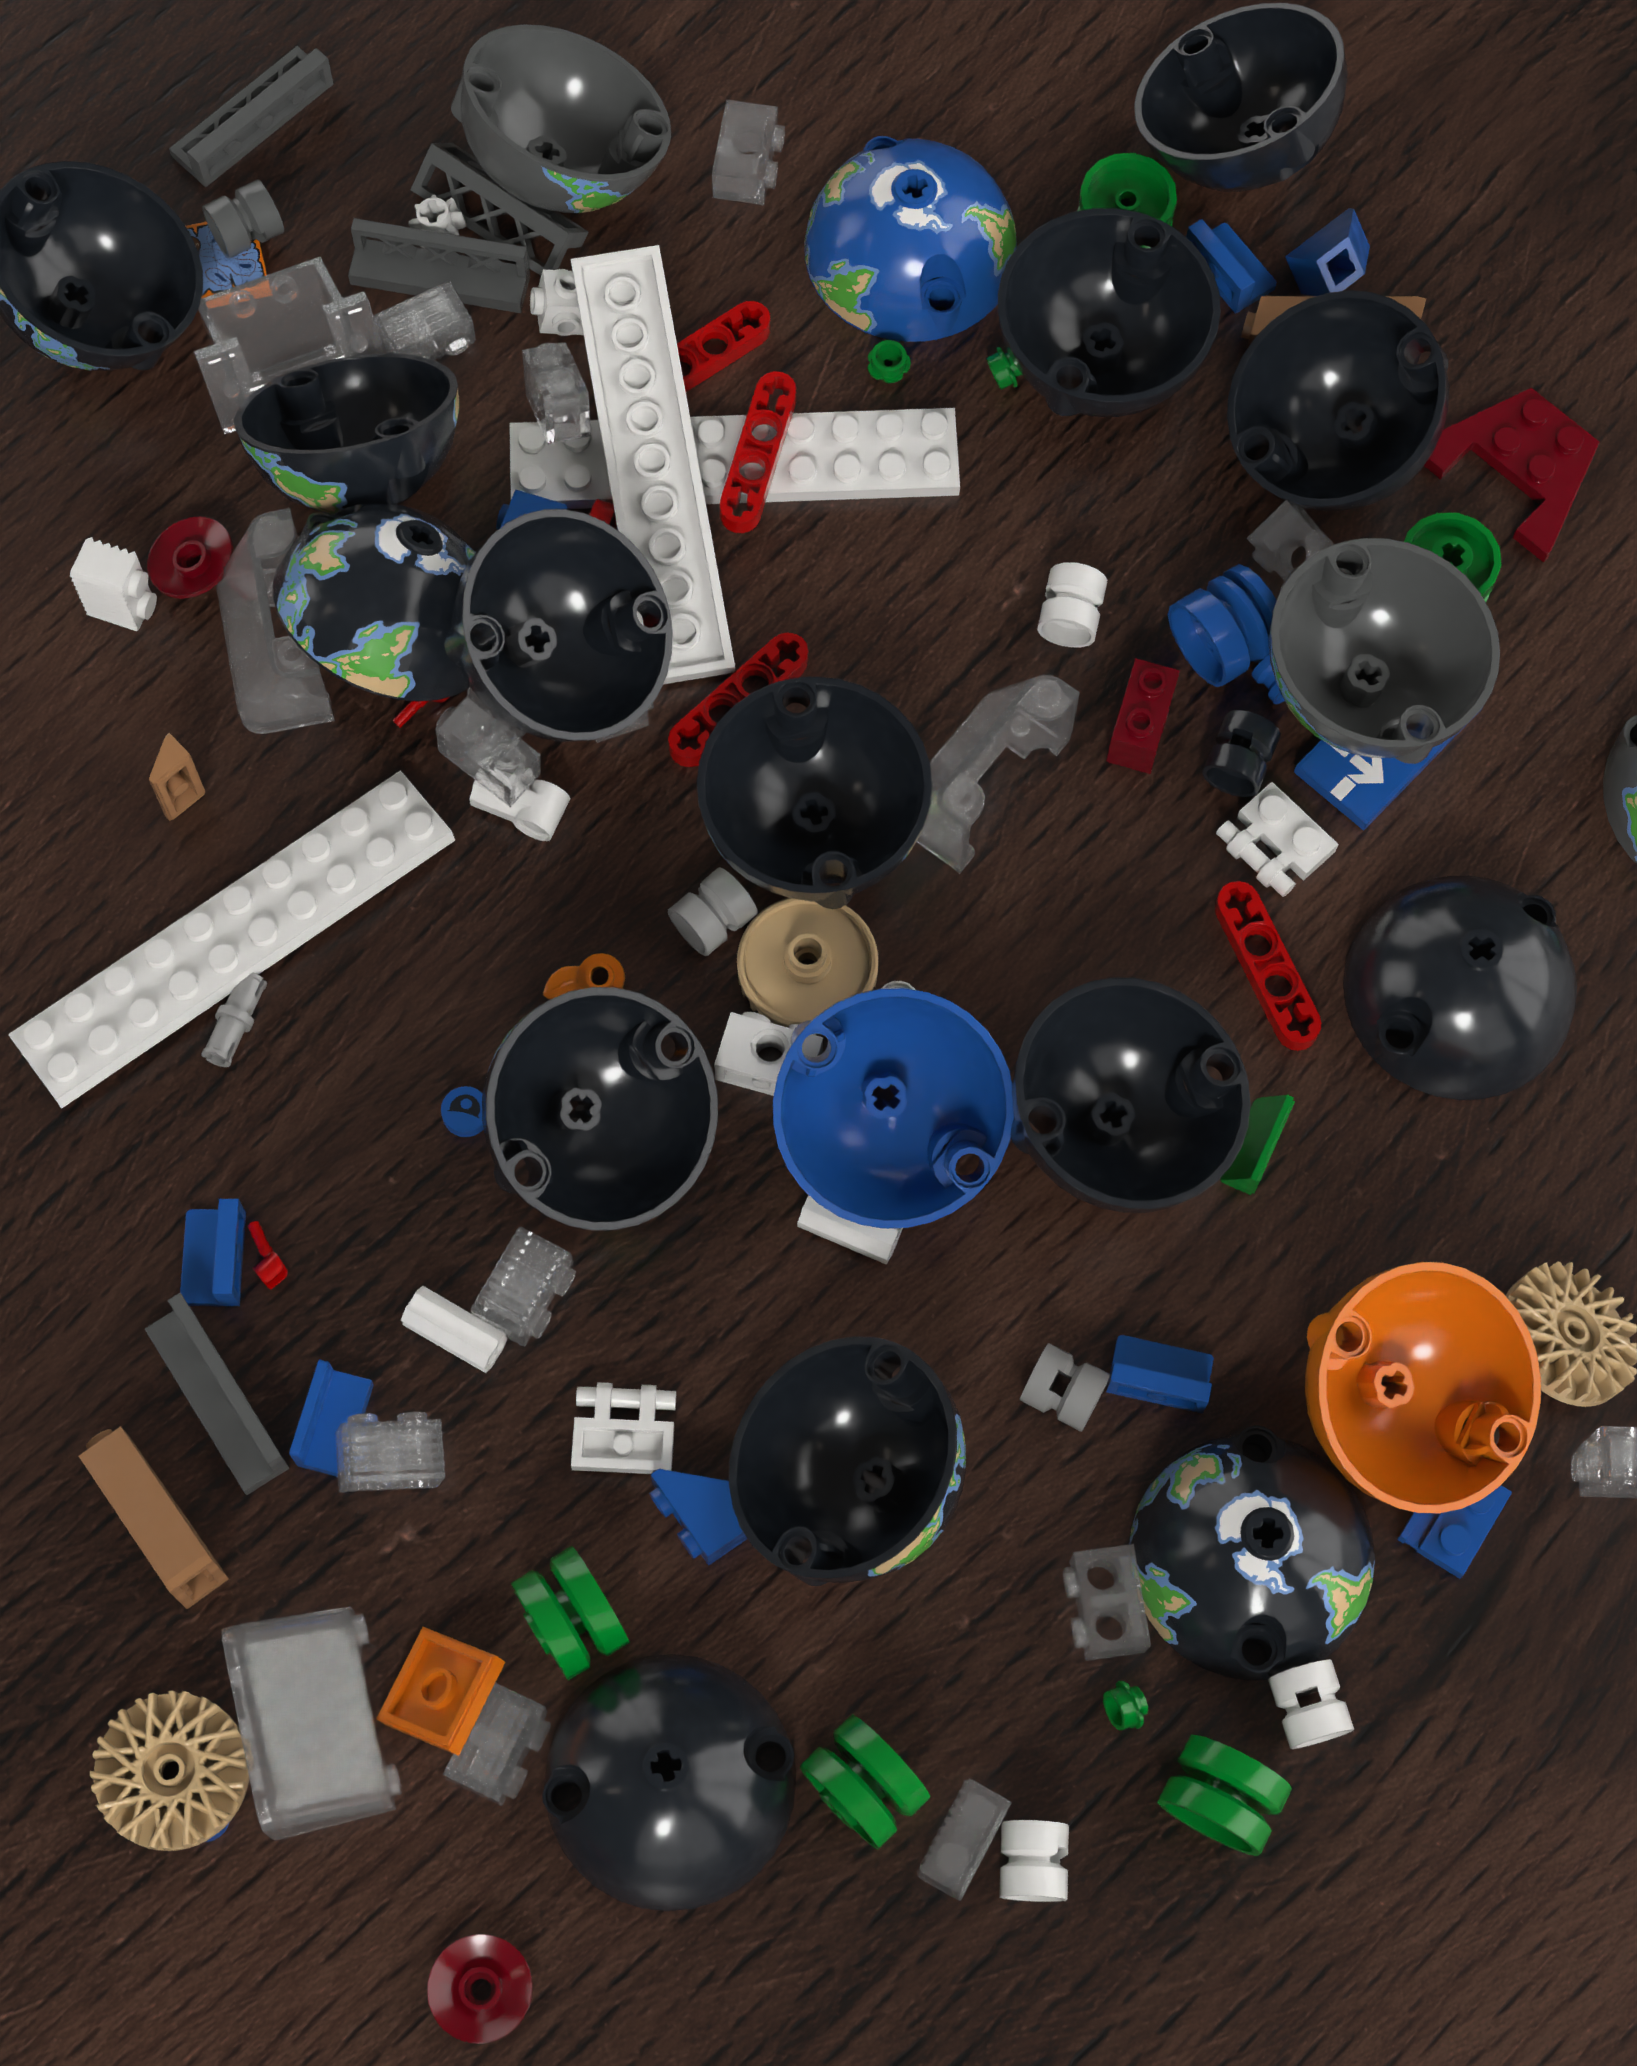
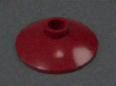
M199 516L180 520L165 529L152 545L147 560L149 578L161 593L169 597L184 599L201 595L217 585L227 573L233 559L234 548L232 538L225 527L214 519Z
M486 1934L463 1937L449 1945L433 1964L427 1984L429 2007L439 2026L452 2037L473 2044L494 2042L515 2030L526 2016L533 1994L531 1971L523 1955L506 1940ZM479 1980H487L491 1984V1994L485 2000H477L472 1994L473 1985Z

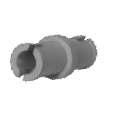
M254 972L249 974L234 987L226 1004L218 1007L215 1014L217 1023L206 1047L201 1053L203 1057H207L206 1060L220 1067H229L231 1065L232 1058L244 1032H249L254 1024L252 1014L263 990L267 986V981L262 980L263 977Z

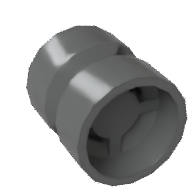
M258 179L236 189L235 198L232 200L226 196H221L202 206L207 225L217 245L228 259L251 249V241L253 239L263 243L284 233L280 214L269 192Z

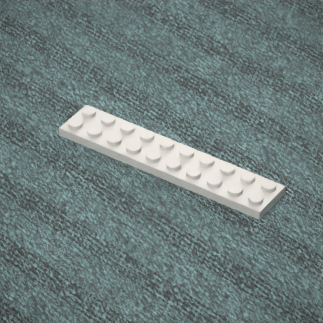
M659 245L571 259L617 529L641 551L654 569L666 595L673 630L672 656L667 677L663 684L734 673V657ZM637 611L638 620L643 625V618Z
M955 408L793 413L766 502L959 496L960 478ZM747 415L690 417L706 504H720ZM599 420L510 423L511 499L516 489L567 504V509L592 508L596 499L613 503ZM765 424L757 426L752 431V435L760 441L771 440L777 434V431L772 426ZM757 463L745 464L740 469V474L749 480L758 479L765 473L764 468ZM741 492L740 503H747L748 494Z
M400 770L8 1035L59 1106L63 1108L228 996L234 987L253 972L260 974L454 842L453 833Z

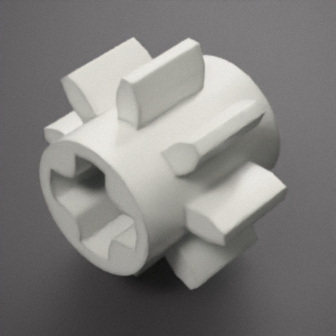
M432 195L431 198L425 199L420 204H415L417 218L408 221L410 228L458 236V229H463L467 226L463 214L459 212L454 199L450 198L445 202L441 198H437L436 195Z

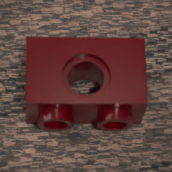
M1135 658L1111 738L1106 762L1151 774L1180 670Z

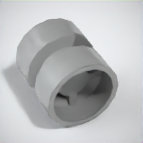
M720 867L701 881V886L698 888L699 895L689 892L668 909V915L679 933L696 951L704 956L711 954L727 940L726 929L736 931L757 915V908L748 892L734 876Z
M1048 1343L1023 1390L1020 1401L1043 1413L1054 1409L1057 1413V1420L1082 1432L1111 1374L1087 1362L1077 1366L1074 1364L1072 1354ZM1059 1374L1071 1379L1063 1397L1051 1391Z

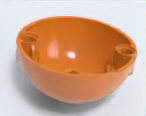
M1419 1262L1398 1266L1367 1278L1351 1289L1328 1313L1318 1315L1309 1324L1307 1340L1310 1351L1305 1372V1397L1308 1416L1314 1433L1331 1462L1349 1482L1363 1493L1383 1503L1416 1513H1444L1465 1508L1482 1500L1500 1487L1517 1468L1530 1445L1537 1425L1541 1403V1375L1538 1356L1530 1332L1518 1310L1499 1289L1485 1278L1465 1268L1447 1263ZM1498 1427L1500 1438L1496 1445L1494 1442V1433L1496 1428Z

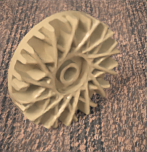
M790 897L785 898L762 910L750 922L743 933L737 954L739 985H741L743 997L746 996L748 998L752 1011L757 1010L759 1014L766 1016L776 1025L787 1028L791 1024L799 1025L814 1019L818 1014L836 1002L858 993L871 991L876 987L878 975L877 946L869 927L863 919L846 905L839 909H828L816 902ZM805 959H811L815 963L807 965L800 962Z
M1547 1262L1543 1263L1519 1279L1506 1294L1508 1300L1518 1310L1534 1343L1541 1375V1391L1556 1400L1574 1406L1588 1407L1605 1403L1635 1380L1634 1376L1637 1374V1369L1632 1367L1637 1363V1343H1630V1337L1637 1332V1324L1629 1322L1633 1319V1314L1629 1313L1621 1319L1615 1309L1624 1302V1298H1612L1614 1293L1613 1287H1609L1603 1292H1599L1593 1287L1601 1278L1599 1274L1590 1278L1589 1270L1582 1269L1573 1275L1572 1262L1567 1263L1565 1266L1561 1262H1556L1548 1267Z
M168 1691L169 1694L162 1695L150 1693L145 1700L141 1698L136 1699L135 1702L137 1704L128 1710H119V1717L108 1722L110 1728L104 1738L100 1736L97 1739V1743L100 1746L98 1750L93 1752L95 1766L94 1771L90 1770V1777L94 1780L91 1789L96 1794L99 1803L96 1805L98 1810L104 1814L106 1822L112 1825L117 1830V1833L148 1849L159 1851L183 1850L209 1840L218 1834L235 1816L243 1802L249 1783V1753L245 1739L237 1724L215 1703L210 1702L204 1697L194 1696L186 1691H182V1693ZM172 1761L177 1762L179 1765L178 1775L174 1779L165 1780L163 1778L165 1767Z

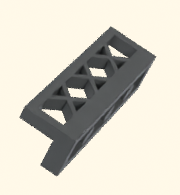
M296 46L170 147L171 156L204 187H207L333 85L328 58L317 48L307 55Z
M431 143L411 187V191L423 199L436 195L437 198H441L446 202L447 199L453 198L459 212L463 214L467 224L466 227L487 241L511 245L521 242L523 247H527L529 268L540 276L543 269L557 270L567 249L582 247L589 233L558 211L530 205L511 195L482 169L474 156L454 143ZM436 167L446 173L450 187L449 192L440 195L427 187ZM459 182L464 184L465 187L460 188ZM471 191L479 194L485 214L476 217L468 214L462 194ZM493 204L500 209L494 211ZM506 213L514 217L519 234L518 237L509 240L501 235L496 218ZM487 220L488 226L481 221ZM527 226L535 232L529 233ZM543 236L555 244L546 264L535 258L531 239Z
M353 219L351 233L355 251L348 273L350 285L515 313L522 312L530 280L527 247ZM366 237L377 238L383 242L369 240ZM414 245L423 246L426 249L417 248ZM456 252L465 253L468 256L459 255ZM499 259L516 262V264L505 263L500 261Z
M178 1293L168 1300L174 1311L146 1327L145 1331L242 1490L248 1495L290 1468L182 1294Z

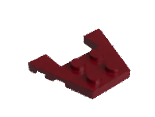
M1529 388L1443 429L1434 452L1424 467L1441 480L1469 451H1473L1540 505L1516 529L1513 538L1544 563L1552 551L1600 442L1533 388Z

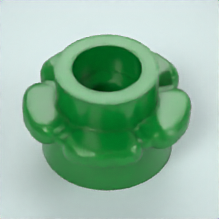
M885 340L879 342L868 355L870 364H868L867 368L870 375L876 380L882 379L886 383H895L903 378V374L910 370V357L906 354L905 348L896 341ZM892 362L893 364L892 366H886L884 363Z
M996 347L997 352L986 357L994 379L1000 390L1010 385H1013L1015 388L1018 386L1016 377L1022 374L1013 363L1009 353H1004L1001 347Z
M1121 1680L1116 1682V1688L1105 1692L1103 1695L1106 1714L1116 1729L1122 1731L1129 1727L1139 1729L1143 1726L1144 1715L1148 1713V1704L1140 1688L1137 1686L1130 1687L1127 1682Z

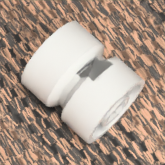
M1061 563L1053 566L1050 569L1045 597L1047 600L1043 602L1037 630L1039 634L1046 640L1061 646L1081 648L1091 645L1095 641L1100 613L1097 609L1103 604L1108 580L1105 575L1091 566L1080 563Z
M1327 1659L1301 1665L1278 1673L1268 1679L1276 1706L1286 1709L1287 1712L1286 1717L1282 1720V1724L1290 1749L1321 1743L1354 1730L1346 1702L1337 1700L1335 1697L1340 1684L1332 1660ZM1319 1691L1322 1702L1300 1707L1299 1697Z
M1011 1820L1001 1823V1853L1009 1857V1862L1000 1868V1898L1033 1902H1060L1067 1900L1068 1870L1060 1865V1859L1068 1855V1824L1038 1820Z

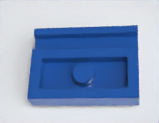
M1501 1485L1482 1500L1462 1509L1444 1513L1413 1512L1397 1540L1407 1543L1415 1548L1417 1553L1460 1579L1471 1564L1512 1492Z

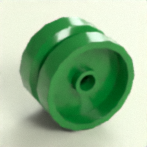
M1136 153L1113 154L1099 160L1086 173L1080 189L1077 211L1092 208H1117L1143 213L1172 226V218L1177 203L1176 185L1167 169L1152 158ZM1145 245L1140 246V247L1146 248V249H1147V248H1151V247L1145 246Z
M1436 513L1419 520L1407 532L1404 542L1429 550L1450 562L1471 581L1481 593L1485 602H1487L1502 565L1500 547L1492 532L1477 519L1460 513Z
M573 1546L550 1559V1571L561 1589L554 1594L544 1577L534 1570L511 1583L513 1590L526 1611L523 1616L546 1655L551 1653L568 1681L590 1668V1655L579 1637L586 1632L596 1649L606 1656L611 1655L630 1643L602 1590Z
M852 1714L833 1732L834 1743L848 1764L832 1751L818 1747L800 1765V1769L819 1792V1796L831 1811L867 1843L879 1850L897 1832L896 1820L881 1800L883 1799L898 1813L912 1817L930 1799V1794L901 1757L871 1727Z
M1191 1734L1178 1758L1182 1769L1190 1777L1171 1776L1157 1803L1174 1818L1199 1833L1237 1851L1259 1856L1272 1832L1267 1821L1259 1813L1266 1815L1279 1814L1288 1799L1292 1787L1276 1772L1246 1754L1218 1741Z

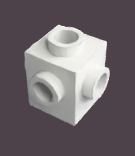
M543 269L538 288L533 287L530 294V311L532 315L538 316L540 333L562 336L584 335L573 272L565 269Z

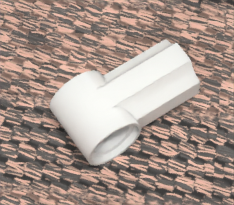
M485 766L482 771H479L473 783L469 800L471 806L512 821L515 827L527 836L540 841H550L570 801V796L563 789L550 782L534 780L532 783Z

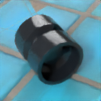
M1234 710L1226 713L1216 737L1217 745L1211 748L1202 771L1205 780L1218 790L1233 796L1253 797L1257 795L1268 769L1266 763L1271 761L1281 736L1279 728L1263 716L1252 712Z

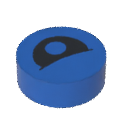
M468 1086L458 1087L450 1091L443 1099L441 1116L446 1128L454 1135L471 1137L484 1130L482 1123L483 1093L478 1089Z

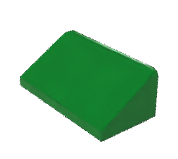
M1289 1095L1260 1097L1253 1102L1242 1148L1231 1167L1220 1178L1222 1183L1249 1195L1255 1193L1295 1103L1293 1101L1294 1097Z

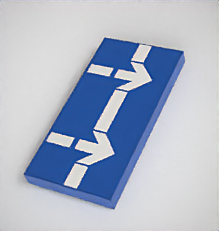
M1460 731L1442 744L1433 747L1428 756L1416 764L1404 763L1396 758H1371L1351 754L1321 740L1296 765L1294 773L1364 831Z

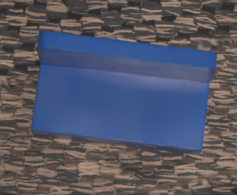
M1201 219L1188 227L1186 238L1194 244L1206 259L1214 274L1219 295L1235 314L1259 300L1261 296H1265L1275 290L1276 280L1227 223H1222L1211 230Z
M219 1199L218 1210L190 1209L186 1212L180 1293L189 1306H240L246 1211L239 1199Z
M1120 1335L1116 1340L1110 1370L1111 1375L1106 1392L1203 1414L1209 1402L1212 1387L1209 1381L1214 1358L1212 1355Z
M319 1359L289 1452L297 1466L345 1479L374 1386L372 1380L335 1371L330 1362Z

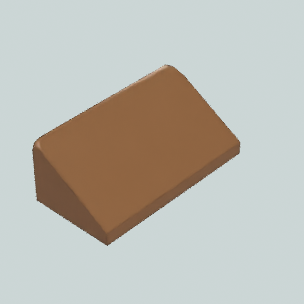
M168 733L163 740L149 781L165 817L171 821L205 795V789L191 755Z

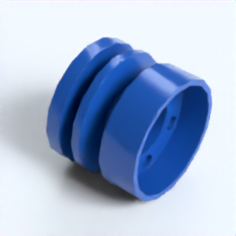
M1238 564L1223 572V576L1210 580L1207 590L1199 588L1170 605L1168 619L1175 641L1188 663L1207 683L1220 687L1246 672L1250 661L1258 663L1269 655L1270 626L1277 600L1272 591L1255 572L1246 566Z

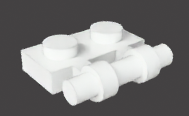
M1273 782L1267 785L1239 811L1237 818L1247 829L1240 831L1228 820L1216 832L1228 845L1226 850L1235 859L1241 857L1258 873L1256 876L1258 881L1266 888L1272 886L1282 897L1286 896L1296 885L1285 874L1287 870L1291 868L1304 881L1336 852L1339 845ZM1261 840L1277 857L1272 860L1269 859L1255 844Z
M598 1382L597 1387L577 1386L576 1406L595 1407L594 1418L574 1417L572 1470L652 1474L658 1469L672 1471L674 1422L655 1421L656 1410H676V1391L657 1390V1385H642L641 1389L613 1388V1383ZM612 1408L640 1409L639 1420L611 1419Z

